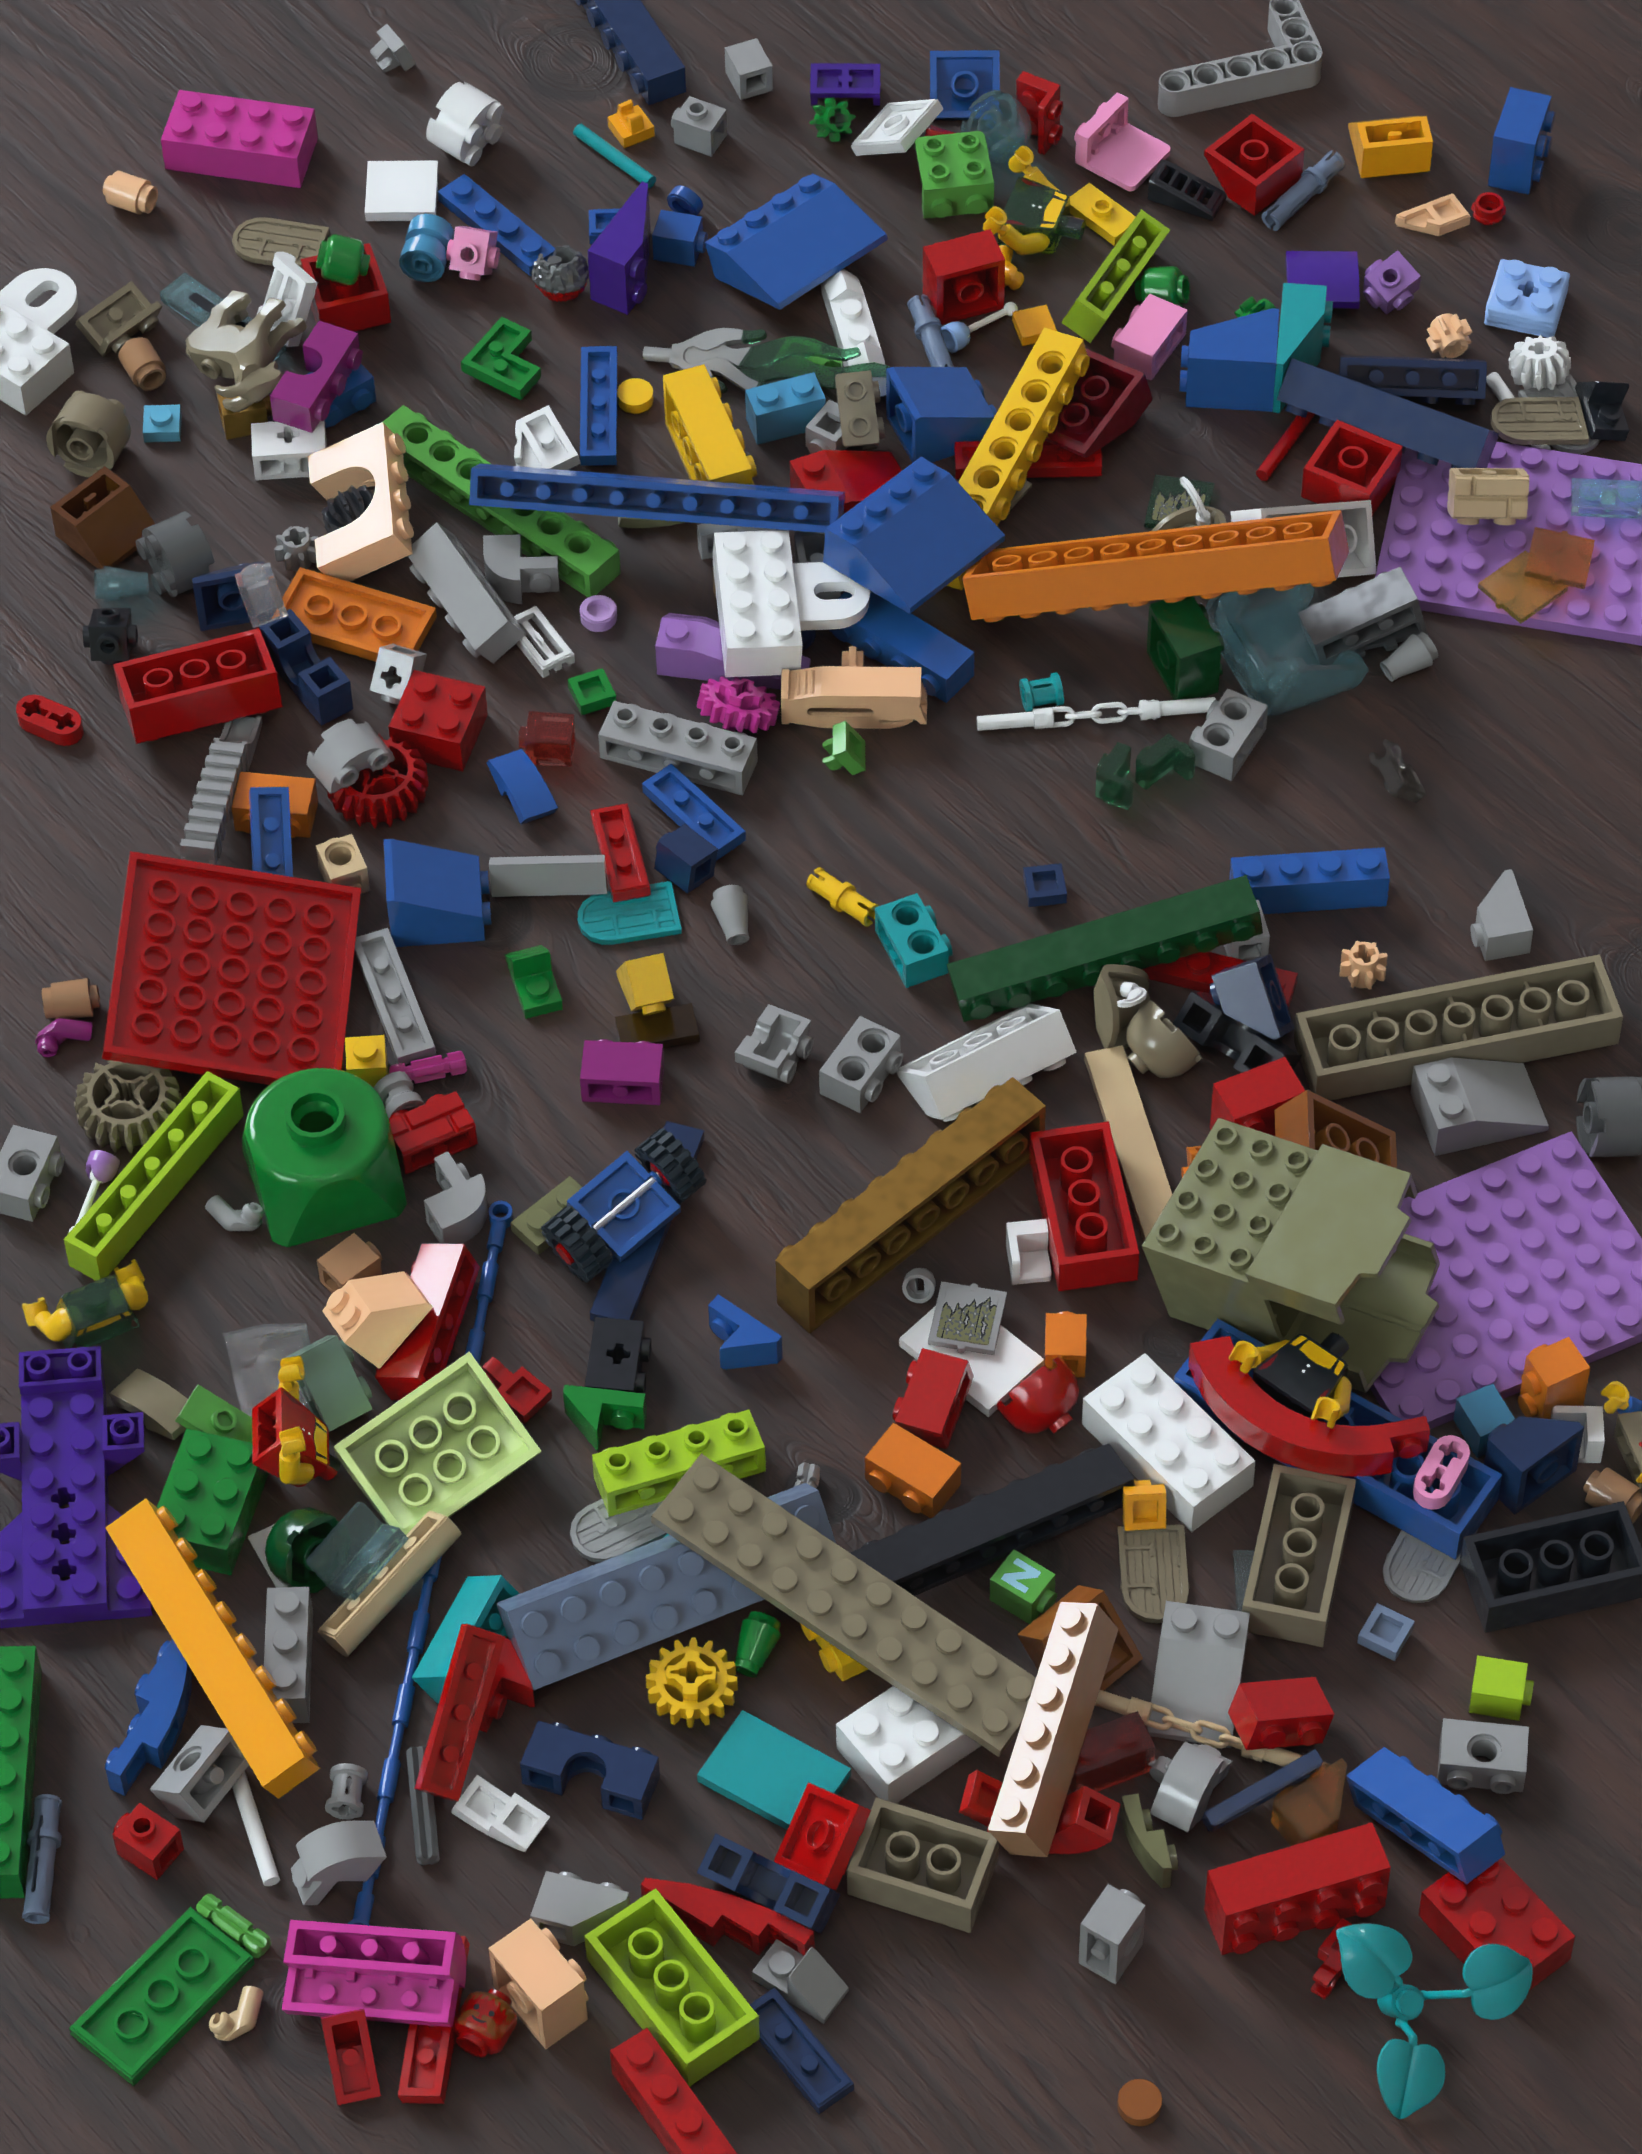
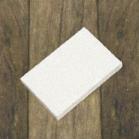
M935 1307L899 1338V1346L916 1360H918L922 1348L968 1360L974 1378L966 1400L987 1417H990L998 1409L996 1405L1000 1400L1005 1403L1010 1398L1008 1395L1010 1391L1044 1366V1359L1002 1325L1000 1326L994 1355L970 1351L960 1354L957 1352V1349L928 1345Z

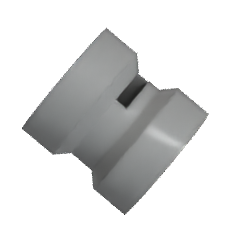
M392 1072L381 1078L374 1086L386 1107L388 1119L396 1111L402 1109L410 1111L425 1104L421 1096L417 1092H413V1083L405 1072Z

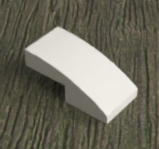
M476 1775L451 1811L452 1814L484 1834L523 1852L527 1851L550 1818V1816L518 1794L514 1793L510 1797L479 1775Z

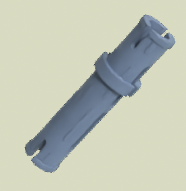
M1331 150L1316 165L1306 168L1301 174L1300 180L1262 213L1263 223L1269 229L1273 227V231L1279 230L1311 197L1322 193L1327 188V183L1344 169L1345 161L1338 152L1334 154V151Z
M924 294L921 295L922 305L919 295H915L908 301L907 307L915 323V336L918 340H921L930 366L954 367L940 331L942 323L939 318L935 317L929 297Z
M42 1794L35 1797L32 1830L27 1834L30 1855L22 1919L32 1924H44L50 1920L56 1849L61 1846L62 1840L61 1833L58 1832L62 1800H60V1797L51 1794Z

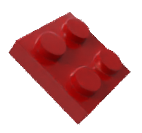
M808 1782L773 1862L833 1890H837L859 1837L864 1831L871 1810Z

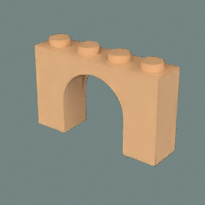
M383 422L308 456L310 484L326 500L338 496V491H347L351 485L356 489L363 485H366V487L375 486L373 499L359 518L340 529L315 539L317 568L325 575L350 582L413 554L411 538L414 536V531L409 522L408 511L411 509V502L406 490L408 473L404 466L403 458L406 447L401 436L398 433H393Z

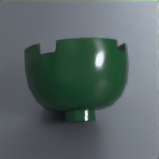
M308 1507L289 1511L275 1523L266 1540L265 1556L270 1571L287 1587H309L310 1594L319 1592L334 1580L335 1576L328 1574L336 1567L337 1562L343 1565L346 1560L349 1546L347 1528L343 1523L337 1521L334 1516Z

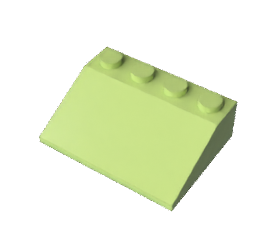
M470 1351L334 1446L336 1457L400 1541L428 1511L451 1517L542 1452Z

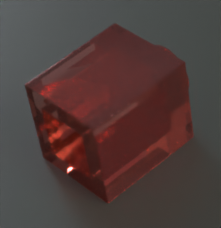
M529 711L527 726H520L519 748L525 749V753L534 765L572 767L576 741L574 714Z

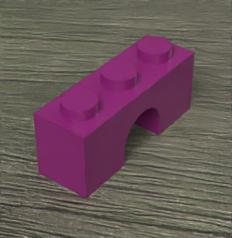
M322 321L317 322L303 344L305 368L313 373L299 375L286 371L270 395L274 421L313 433L320 420L324 421L327 418L331 403L336 395L340 396L343 393L347 378L352 370L359 368L363 352L359 347L358 333Z

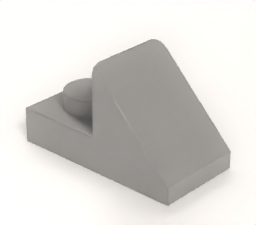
M778 1939L775 1940L752 1971V1980L768 1990L775 1987L787 2002L825 2024L849 1991V1987L816 1949L811 1947L803 1956Z

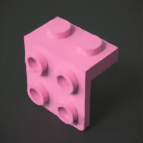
M1117 92L1107 103L1103 102L1098 107L1096 114L1087 123H1082L1076 130L1074 141L1076 142L1075 163L1127 191H1135L1155 171L1162 159L1166 160L1170 156L1171 148L1163 141L1128 123L1129 98Z

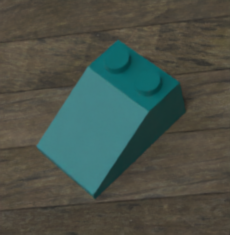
M1283 283L1273 413H1280L1287 405V403L1276 399L1291 358L1317 367L1321 361L1322 347H1329L1331 326L1324 325V323H1331L1333 301H1326L1327 286Z

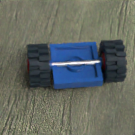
M659 1128L635 1148V1156L640 1160L639 1162L628 1151L624 1152L567 1200L566 1207L541 1226L542 1235L546 1238L547 1244L553 1248L554 1254L559 1256L563 1265L568 1266L570 1272L574 1275L576 1274L581 1281L589 1282L612 1263L613 1257L610 1255L611 1253L621 1263L681 1212L679 1204H682L706 1184L705 1174L698 1167L699 1163L697 1160L693 1159L691 1152L682 1146V1142L679 1139L676 1140L671 1132H667L666 1129Z

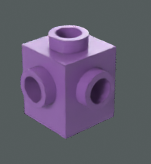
M1398 250L1384 261L1381 259L1375 261L1365 271L1364 297L1375 309L1380 307L1386 315L1395 308L1401 310L1407 306L1413 299V294L1420 288L1421 275Z

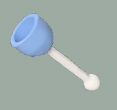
M1007 302L1003 309L969 326L960 321L950 322L942 326L940 331L948 351L955 353L963 349L970 342L971 332L1005 315L1012 316V312L1018 311L1017 305L1014 302Z

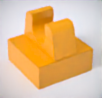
M632 100L618 104L617 113L607 117L608 128L624 149L655 136L654 125L639 105L633 106Z
M1150 1480L1134 1481V1486H1123V1525L1125 1531L1166 1529V1489L1164 1484L1151 1485Z

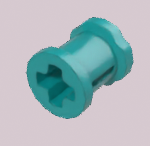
M1057 672L1051 673L1048 678L1028 681L1027 678L1020 679V695L1026 712H1030L1033 710V707L1052 703H1055L1057 706L1064 705L1063 686Z

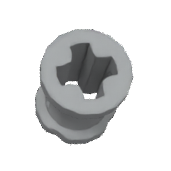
M337 1764L330 1769V1779L333 1781L331 1798L325 1804V1811L339 1819L350 1820L361 1817L364 1811V1805L361 1802L362 1787L368 1781V1772L359 1765Z

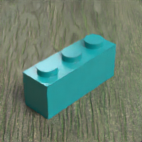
M502 1575L467 1576L414 1672L412 1679L436 1703L440 1701L461 1624H470L507 1638L496 1603L520 1593Z

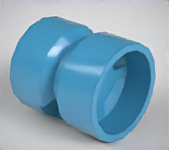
M421 214L412 218L399 258V266L403 273L421 282H432L442 277L447 263L446 251L448 242L454 238V229L451 224L444 218L433 214Z

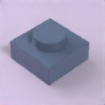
M1377 1603L1358 1634L1357 1643L1395 1661L1414 1630L1415 1621Z

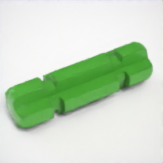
M206 1894L196 1905L197 1912L210 1923L213 1922L215 1927L239 1946L244 1945V1950L255 1958H261L271 1946L270 1936L259 1928L253 1929L254 1924L228 1905L223 1907L221 1905L222 1901L213 1894Z

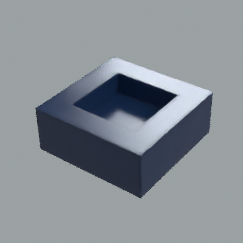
M1062 863L1023 867V879L1029 907L1067 903V890Z

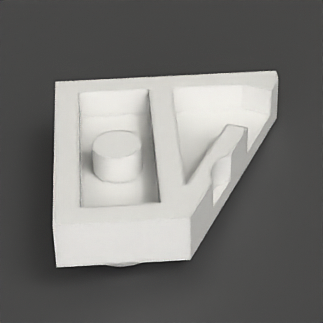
M549 405L516 421L515 436L517 444L514 448L516 466L568 470L581 464L576 450Z

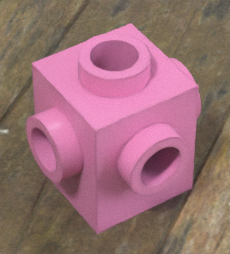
M456 226L454 239L449 240L446 251V259L450 261L449 269L460 271L459 278L480 281L481 275L492 274V269L497 268L500 259V248L496 247L498 232L467 226Z

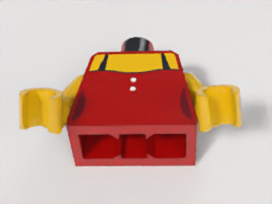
M301 1356L282 1358L280 1361L281 1368L278 1372L280 1382L278 1390L252 1408V1464L280 1478L282 1483L291 1484L295 1487H303L317 1476H320L325 1481H329L336 1476L341 1463L329 1453V1430L326 1424L299 1401V1384L297 1381L304 1380L305 1378L303 1359Z

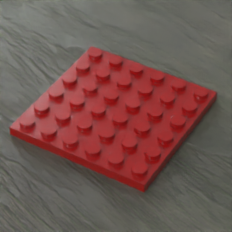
M130 851L102 1059L202 1075L208 1071L221 1078L267 1085L290 1073L305 1069L332 1068L341 1070L361 888Z

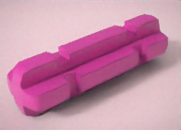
M462 1051L447 1053L446 1058L437 1055L410 1061L411 1065L405 1066V1063H399L389 1067V1074L398 1071L405 1072L411 1081L414 1080L415 1084L445 1078V1073H451V1076L464 1074L467 1071L466 1059Z

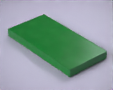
M190 1907L69 2027L70 2035L134 2087L255 1964L254 1957Z

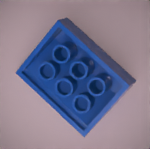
M813 173L801 178L797 184L786 191L776 194L769 202L758 209L748 212L744 218L730 227L721 229L717 235L706 241L705 245L716 279L780 310L887 241L888 237L835 183Z
M920 457L825 528L823 563L910 614L1004 542L1005 534L949 472Z

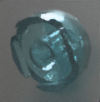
M993 90L981 95L968 109L972 112L968 122L962 121L961 133L981 131L985 134L990 163L1008 162L1020 146L1028 144L1032 133V123L1026 107L1010 94L1003 93L1000 90Z

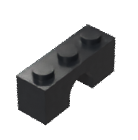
M1191 991L1173 1022L1176 1028H1179L1202 1046L1213 1047L1236 1061L1233 1067L1241 1073L1286 1057L1294 1070L1302 1056L1280 1040L1271 1039L1224 1014L1221 1005H1215L1211 993Z

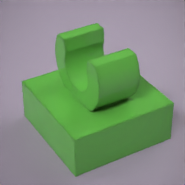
M846 721L833 725V738L827 739L822 743V747L830 756L823 758L822 762L830 770H837L844 766L852 775L866 771L865 740Z

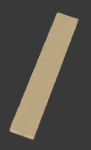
M1123 1045L1086 1052L1084 1061L1104 1122L1109 1121L1120 1171L1143 1241H1145L1171 1198L1172 1191Z

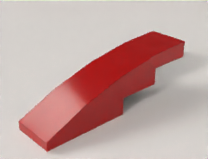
M645 1878L641 1883L642 1897L656 1888L692 1934L713 1947L724 1934L758 1955L762 1953L768 1943L773 1944L776 1939L803 1956L811 1947L815 1949L813 1930L772 1909L746 1899L689 1883Z

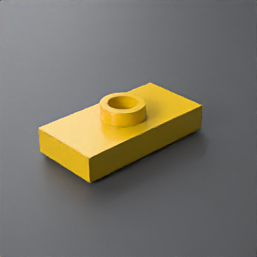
M1090 182L1066 199L1065 210L1074 217L1085 219L1083 223L1113 246L1117 244L1136 217Z

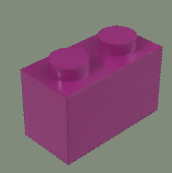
M607 1039L597 1041L584 1040L580 1074L582 1102L661 1104L664 1075L663 1044H654L647 1041L633 1043L613 1042Z

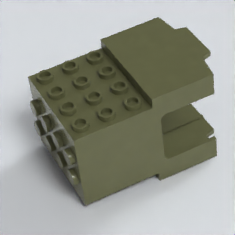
M1218 1118L1142 1244L1143 1251L1170 1317L1207 1330L1211 1328L1218 1318L1266 1345L1283 1340L1291 1341L1298 1334H1306L1321 1344L1330 1333H1337L1349 1345V1350L1342 1356V1359L1348 1364L1347 1378L1351 1382L1353 1389L1364 1393L1370 1389L1389 1362L1408 1363L1439 1308L1438 1302L1428 1296L1440 1265L1434 1243L1405 1234L1411 1219L1400 1210L1405 1196L1415 1199L1418 1194L1411 1173L1324 1144L1321 1145L1319 1150H1315Z

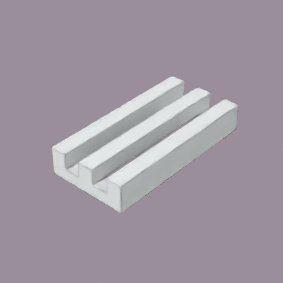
M537 606L514 616L526 635L546 659L544 660L526 636L516 643L542 678L548 676L551 669L555 671L562 669V664L565 662L568 665L575 663L574 653ZM532 618L559 654L554 655L541 635L528 622L529 619Z

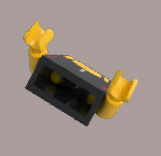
M1330 1333L1321 1344L1306 1334H1298L1291 1341L1283 1340L1262 1347H1255L1247 1341H1238L1228 1358L1230 1361L1237 1360L1242 1362L1240 1371L1244 1374L1249 1373L1251 1368H1255L1253 1370V1381L1274 1400L1314 1421L1324 1422V1420H1327V1427L1331 1429L1334 1428L1336 1420L1346 1415L1350 1410L1352 1384L1347 1378L1348 1364L1342 1359V1356L1349 1350V1345L1337 1333Z

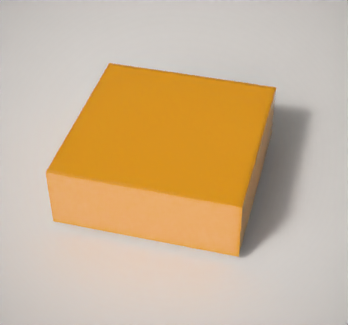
M1047 305L1012 312V322L1022 346L1035 344L1044 327L1057 331Z

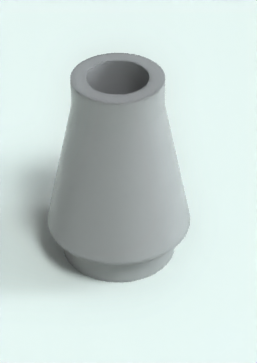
M1424 632L1418 635L1411 634L1387 659L1380 663V667L1388 680L1393 682L1402 676L1432 666L1433 660L1438 658V651L1432 640Z
M726 885L718 888L713 892V900L711 901V907L729 945H740L747 942L750 938L748 933L749 897L739 885Z

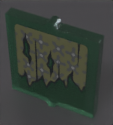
M1155 474L1144 527L1154 528L1171 513L1185 507L1195 506L1186 489L1180 484V478ZM1183 476L1191 482L1204 506L1211 507L1215 483L1191 480L1187 476Z

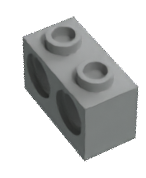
M1227 688L1219 701L1214 700L1210 705L1203 726H1197L1192 732L1189 740V747L1192 748L1191 764L1232 781L1266 730L1268 705Z
M859 1016L820 1069V1094L861 1113L869 1101L874 1102L878 1098L883 1082L889 1073L893 1075L899 1069L903 1060L901 1035Z

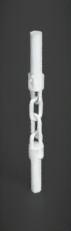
M1207 697L1170 701L1155 699L1149 701L1139 700L1138 707L1129 708L1122 702L1096 704L1091 711L1075 712L1068 706L1035 708L1032 712L977 716V730L1034 727V729L1067 727L1073 724L1075 719L1092 718L1094 722L1099 724L1118 723L1124 721L1128 715L1139 714L1141 721L1155 720L1161 716L1207 713L1210 705L1216 698ZM1121 708L1117 711L1121 716L1099 718L1102 712L1098 710ZM1068 712L1065 714V718L1069 720L1054 722V713Z

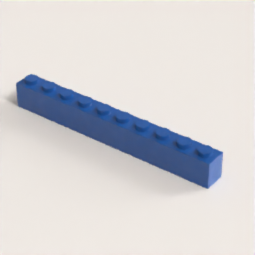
M478 464L471 468L469 505L825 533L826 527L844 515L845 492Z

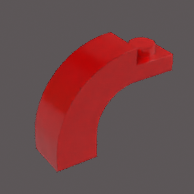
M979 1770L969 1774L959 1813L989 1827L1003 1782ZM1083 1786L1067 1795L1049 1854L1084 1853L1096 1850L1110 1843L1120 1803L1087 1786Z

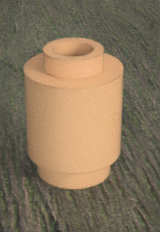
M118 170L106 178L103 185V195H105L106 202L109 205L136 214H142L143 212L149 214L156 205L158 189L152 186L149 180Z

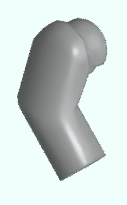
M215 1195L205 1205V1209L227 1231H254L263 1222L264 1210L259 1204L254 1202L245 1204L242 1210H234L220 1195Z

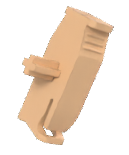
M850 646L849 651H842L841 666H819L791 671L790 669H782V724L794 723L818 728H833V725L846 721L852 728L892 729L908 725L913 720H916L920 725H927V692L921 680L922 669L921 667H864V652L857 651L855 646Z

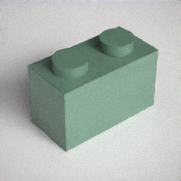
M327 1335L285 1357H302L305 1378L304 1380L297 1381L310 1411L326 1424L329 1432L373 1409L368 1400L372 1398L370 1387L362 1376L357 1377L351 1365V1362L354 1361V1355L350 1347L343 1340L339 1341L337 1335Z

